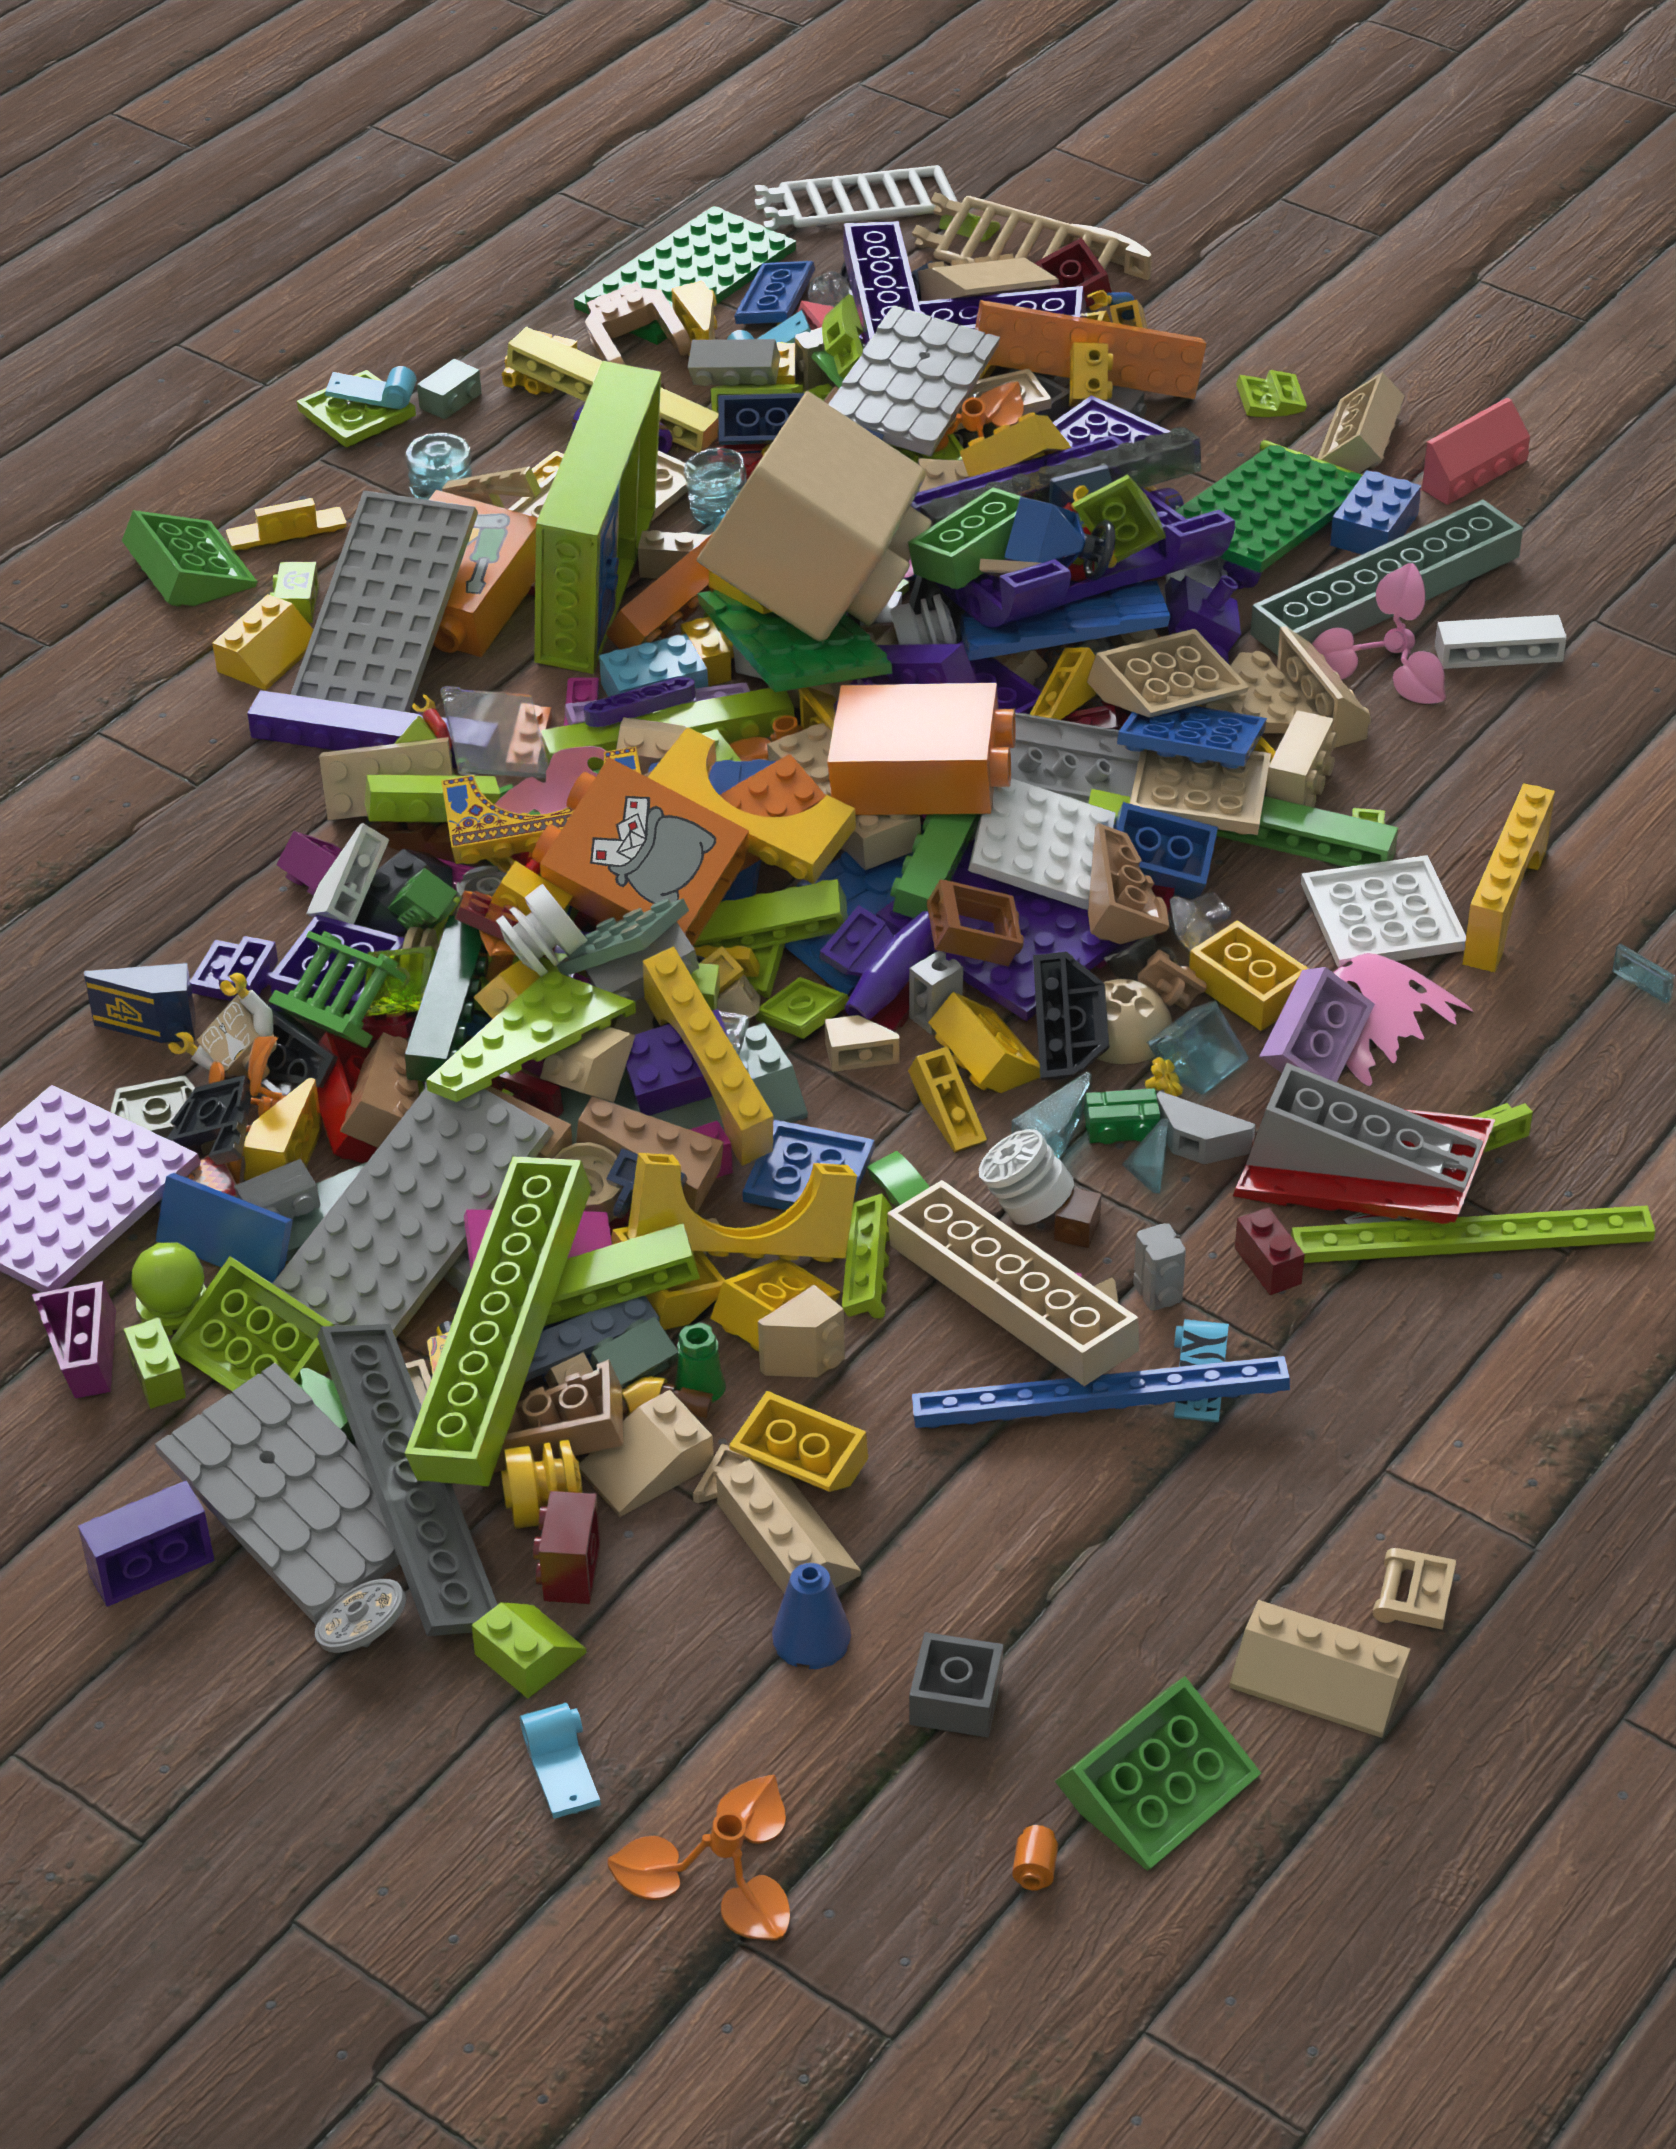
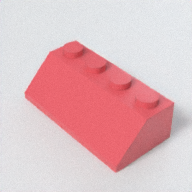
M1507 397L1427 441L1422 490L1449 505L1527 461L1530 435L1511 399Z

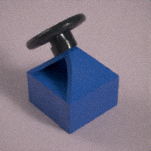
M1020 497L1004 558L1013 561L1038 563L1056 559L1068 568L1078 557L1084 559L1083 568L1087 579L1095 581L1105 573L1111 561L1115 546V528L1112 522L1103 520L1095 526L1091 535L1085 534L1078 513L1054 504Z

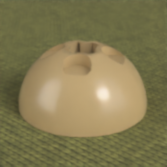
M1115 979L1104 982L1110 1048L1097 1059L1114 1064H1134L1159 1055L1169 1045L1173 1033L1171 1015L1161 996L1149 986L1135 980Z

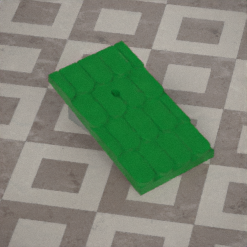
M717 590L698 593L699 605L733 643L736 673L762 678L774 692L892 673L891 662L887 659V654L870 640V635L847 616V612L844 613L830 636L826 640L819 642L773 612L762 614Z

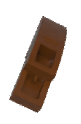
M382 821L376 830L389 839L387 846L397 851L408 849L427 852L438 859L456 863L451 847L448 822L442 824V822Z

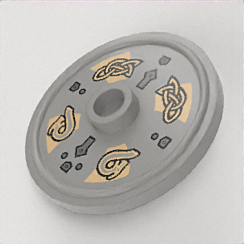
M391 1579L372 1580L352 1588L321 1615L315 1628L316 1640L324 1650L333 1653L346 1652L361 1646L368 1647L374 1639L388 1630L402 1613L406 1603L404 1590L398 1582Z

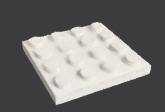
M1011 778L1010 787H994L991 814L980 815L968 871L1088 910L1095 827L1100 823L1113 828L1116 813Z
M1428 855L1302 873L1301 885L1338 968L1353 957L1364 953L1378 954L1388 959L1399 961L1460 952L1465 949L1466 935Z

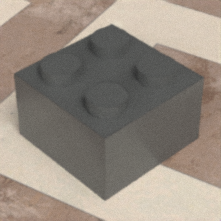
M924 1632L909 1695V1725L989 1737L1003 1674V1644Z

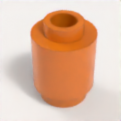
M1040 1825L1028 1826L1017 1839L1012 1876L1025 1889L1040 1890L1051 1885L1054 1880L1058 1842L1051 1829Z

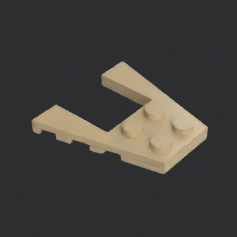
M524 467L447 481L442 491L505 509L499 495L536 498L541 488L531 467Z

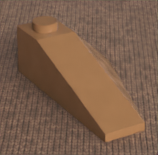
M1100 823L1096 825L1094 833L1088 905L1091 934L1101 940H1110L1118 944H1124L1166 931L1169 927L1166 904L1162 897H1155L1151 889L1154 882L1150 876L1142 873L1139 867L1142 860L1128 834Z

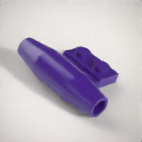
M858 905L822 948L819 955L820 959L846 976L848 974L861 976L845 1005V1011L849 1016L859 1015L868 1020L872 1019L892 1002L909 982V968L927 958L934 946L928 911H922L893 936L885 921Z

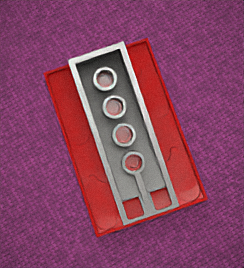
M1286 1063L1265 1110L1249 1158L1233 1196L1286 1206L1287 1203L1330 1211L1344 1209L1393 1219L1402 1216L1440 1224L1456 1222L1496 1119L1402 1109Z

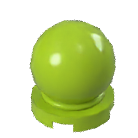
M157 1243L138 1256L132 1269V1288L137 1296L136 1310L141 1318V1322L160 1318L166 1335H173V1330L179 1329L207 1289L204 1285V1269L195 1252L180 1243Z

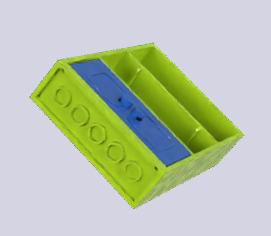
M602 361L536 522L535 663L590 674L595 672L599 655H601L608 638L606 632L615 619L637 561L642 531H648L656 510L661 372L607 361Z

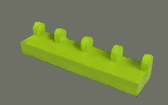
M882 1193L853 1203L842 1308L848 1317L867 1311L873 1318L885 1316V1306L881 1302V1296L887 1291L883 1270L889 1265V1256L885 1252L886 1242L890 1240L887 1213L893 1210V1208Z

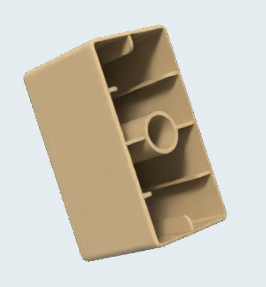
M806 391L699 554L697 562L816 641L826 640L845 612H848L864 624L871 625L884 609L909 569L911 556L908 541L931 527V519L911 507L915 496L925 480V470L811 392Z

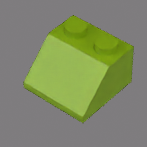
M501 1602L471 1625L475 1655L526 1698H530L587 1653L586 1648L534 1605Z

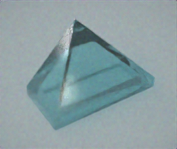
M1621 943L1616 946L1612 972L1664 1003H1668L1671 999L1675 975Z
M1161 1119L1122 1164L1153 1193L1160 1194L1169 1119Z

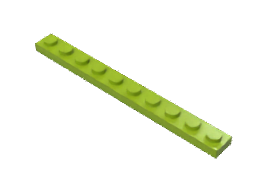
M1648 1205L1457 1217L1456 1222L1448 1224L1424 1220L1292 1227L1291 1237L1304 1252V1263L1649 1242L1654 1241L1656 1231Z

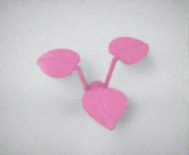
M1408 563L1387 574L1377 586L1376 601L1378 607L1385 614H1394L1393 620L1397 625V628L1391 629L1386 633L1384 641L1353 646L1354 639L1349 630L1332 628L1320 634L1312 643L1315 649L1325 657L1326 662L1333 671L1339 674L1341 680L1351 676L1357 668L1358 656L1355 651L1386 647L1392 653H1402L1401 662L1403 666L1396 669L1393 674L1394 686L1398 693L1410 701L1422 704L1439 703L1446 699L1444 669L1440 660L1434 654L1425 651L1415 652L1407 660L1408 655L1411 653L1410 650L1415 644V637L1409 629L1405 628V624L1400 621V617L1405 620H1414L1421 614L1425 605L1423 579L1413 563Z

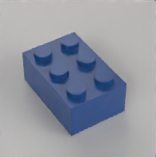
M1366 470L1333 516L1330 546L1363 555L1404 536L1418 516L1421 485L1411 483L1405 479L1386 476L1380 472Z
M1123 802L1115 818L1113 829L1128 834L1142 860L1139 864L1142 873L1150 876L1154 885L1175 888V895L1198 901L1207 883L1218 827Z

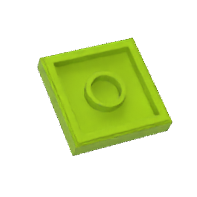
M799 977L759 1006V1012L755 1017L756 1021L804 1039L825 1023V1019H831L845 1009L849 998L845 993Z

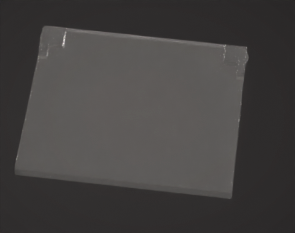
M453 686L441 688V697L459 774L475 776L477 773L546 778V770L549 765L532 695L462 690L460 687Z

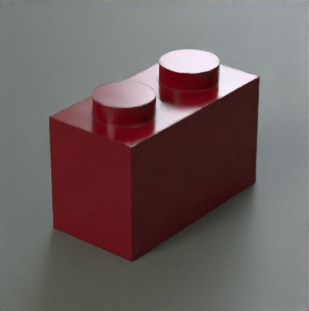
M1267 1207L1237 1218L1235 1249L1271 1296L1301 1285L1305 1254L1271 1209Z

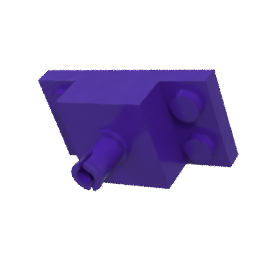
M1186 575L1182 581L1170 577L1165 584L1166 605L1170 613L1169 635L1196 629L1229 664L1228 651L1241 635L1237 600L1230 597L1237 590V583L1229 576L1223 575L1212 589Z

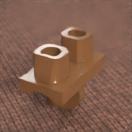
M1157 950L1147 960V966L1138 973V981L1159 993L1166 1005L1171 1006L1175 1003L1184 1010L1198 994L1203 993L1207 989L1206 982L1196 977L1195 971L1187 966L1180 967L1169 959V955L1161 950Z

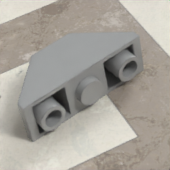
M1161 1091L1157 1093L1156 1097L1160 1112L1159 1129L1173 1154L1202 1164L1250 1154L1254 1144L1256 1124Z

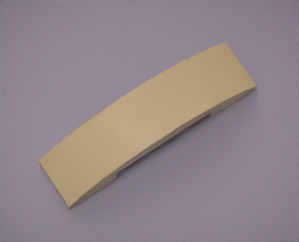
M1072 224L1117 237L1119 245L1110 261L1123 265L1124 273L1145 280L1150 279L1151 253L1130 238L1109 230ZM1067 235L1061 248L1076 241L1079 238ZM1092 242L1089 248L1094 256L1100 257L1106 245Z

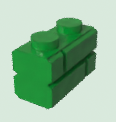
M1155 1088L1085 1093L1084 1119L1089 1143L1111 1144L1118 1141L1136 1140L1144 1142L1149 1139H1158L1160 1112Z

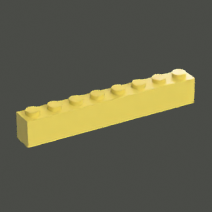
M525 327L508 343V367L586 402L602 363L601 360L528 327ZM661 388L659 422L670 430L673 442L702 454L718 437L719 413Z

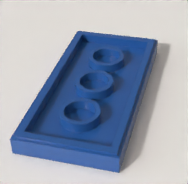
M814 261L762 263L734 315L736 324L784 322L790 318L815 271Z
M171 1173L166 1175L156 1241L159 1243H180L195 1252L197 1258L221 1268L229 1256H231L270 1283H273L285 1268L293 1220L191 1179Z

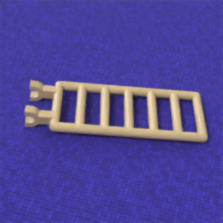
M936 192L931 199V204L936 205L933 213L940 216L946 214L954 216L944 235H939L916 225L912 232V236L917 238L915 247L935 249L933 254L935 259L948 263L959 259H967L968 264L975 263L971 257L995 214L1007 217L1008 220L988 254L991 257V261H997V256L1001 255L1019 221L1032 224V227L1015 258L1028 257L1043 228L1057 231L1043 258L1059 250L1067 235L1078 238L1082 237L1088 247L1092 242L1106 245L1098 259L1105 270L1119 245V239L1115 236L973 196H966L962 203ZM971 207L983 210L984 213L961 254L947 251Z

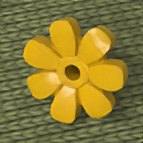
M1161 1057L1154 1059L1151 1066L1154 1077L1145 1081L1146 1088H1155V1091L1164 1090L1165 1093L1176 1097L1181 1095L1183 1088L1179 1084L1180 1080L1177 1073L1173 1072L1175 1069L1174 1064L1169 1059L1165 1061Z

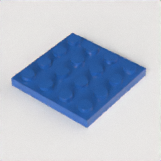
M1192 706L1150 718L1132 712L1118 732L1117 744L1124 745L1130 751L1153 750L1163 757L1181 755L1189 757L1188 759L1193 762L1205 763L1209 760L1220 762V765L1223 767L1235 769L1245 766L1265 731L1267 718L1200 706Z

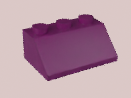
M293 831L276 865L287 872L285 877L288 880L301 886L303 884L309 886L307 892L314 896L319 883L342 849L333 843Z

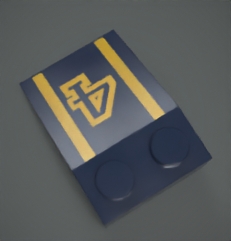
M187 963L84 971L94 1026L159 1043L183 1041L175 1035L180 1032L189 1033L193 1040H195L196 1012Z

